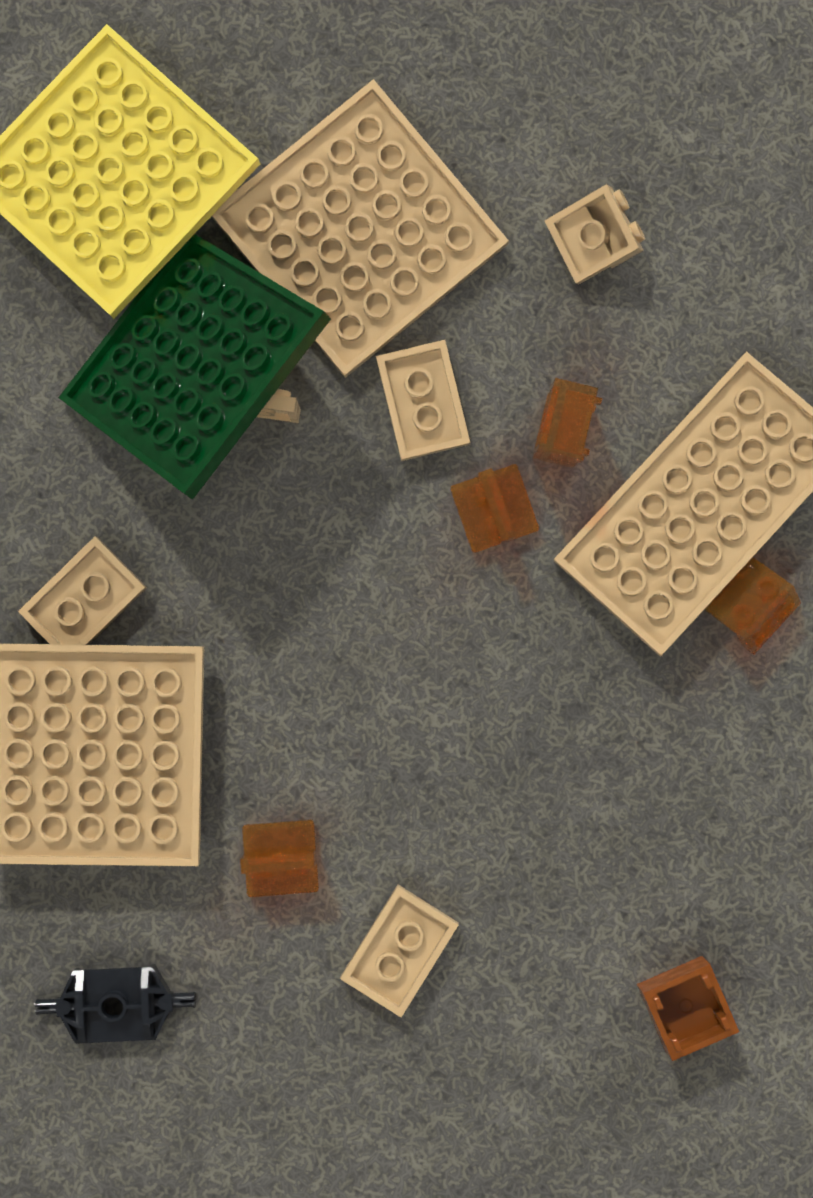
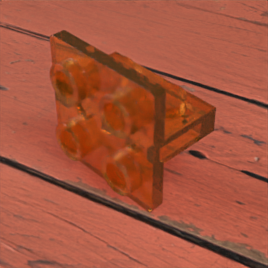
M516 464L496 471L490 468L479 472L477 477L452 485L450 488L473 553L539 530L533 508Z
M313 820L246 824L242 827L244 855L240 859L241 874L246 875L248 897L318 891L319 881Z

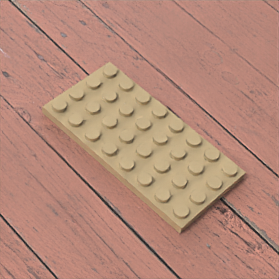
M746 351L554 558V562L661 657L813 492V407Z

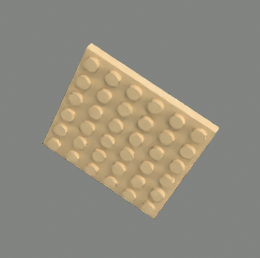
M374 79L237 189L211 216L256 271L323 310L331 318L315 342L345 378L509 243L505 235Z
M0 644V864L200 865L204 647Z

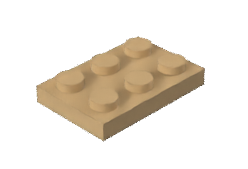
M445 340L376 356L401 461L470 445L469 434Z
M95 536L18 612L49 644L89 645L147 587Z
M397 884L341 974L340 979L394 1014L402 1017L459 926V923Z

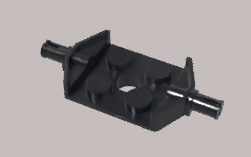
M151 964L148 967L85 970L75 968L61 997L56 999H36L35 1008H38L35 1010L36 1015L57 1013V1017H61L76 1044L156 1040L169 1012H173L174 1008L196 1007L195 991L186 993L170 991L155 964ZM109 997L118 998L123 1004L122 1013L119 1015L107 1013L104 1008L105 999Z

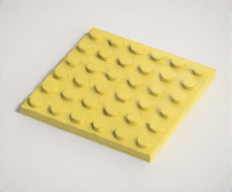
M106 24L0 135V215L115 319L257 169L260 161Z

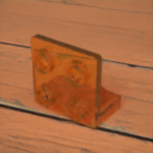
M752 557L704 610L733 631L742 646L754 655L801 604L795 587Z

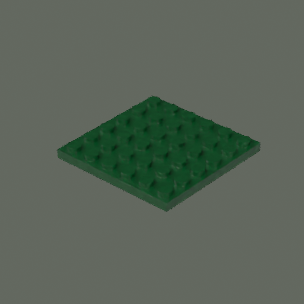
M194 234L138 293L58 398L193 500L331 318L323 310Z

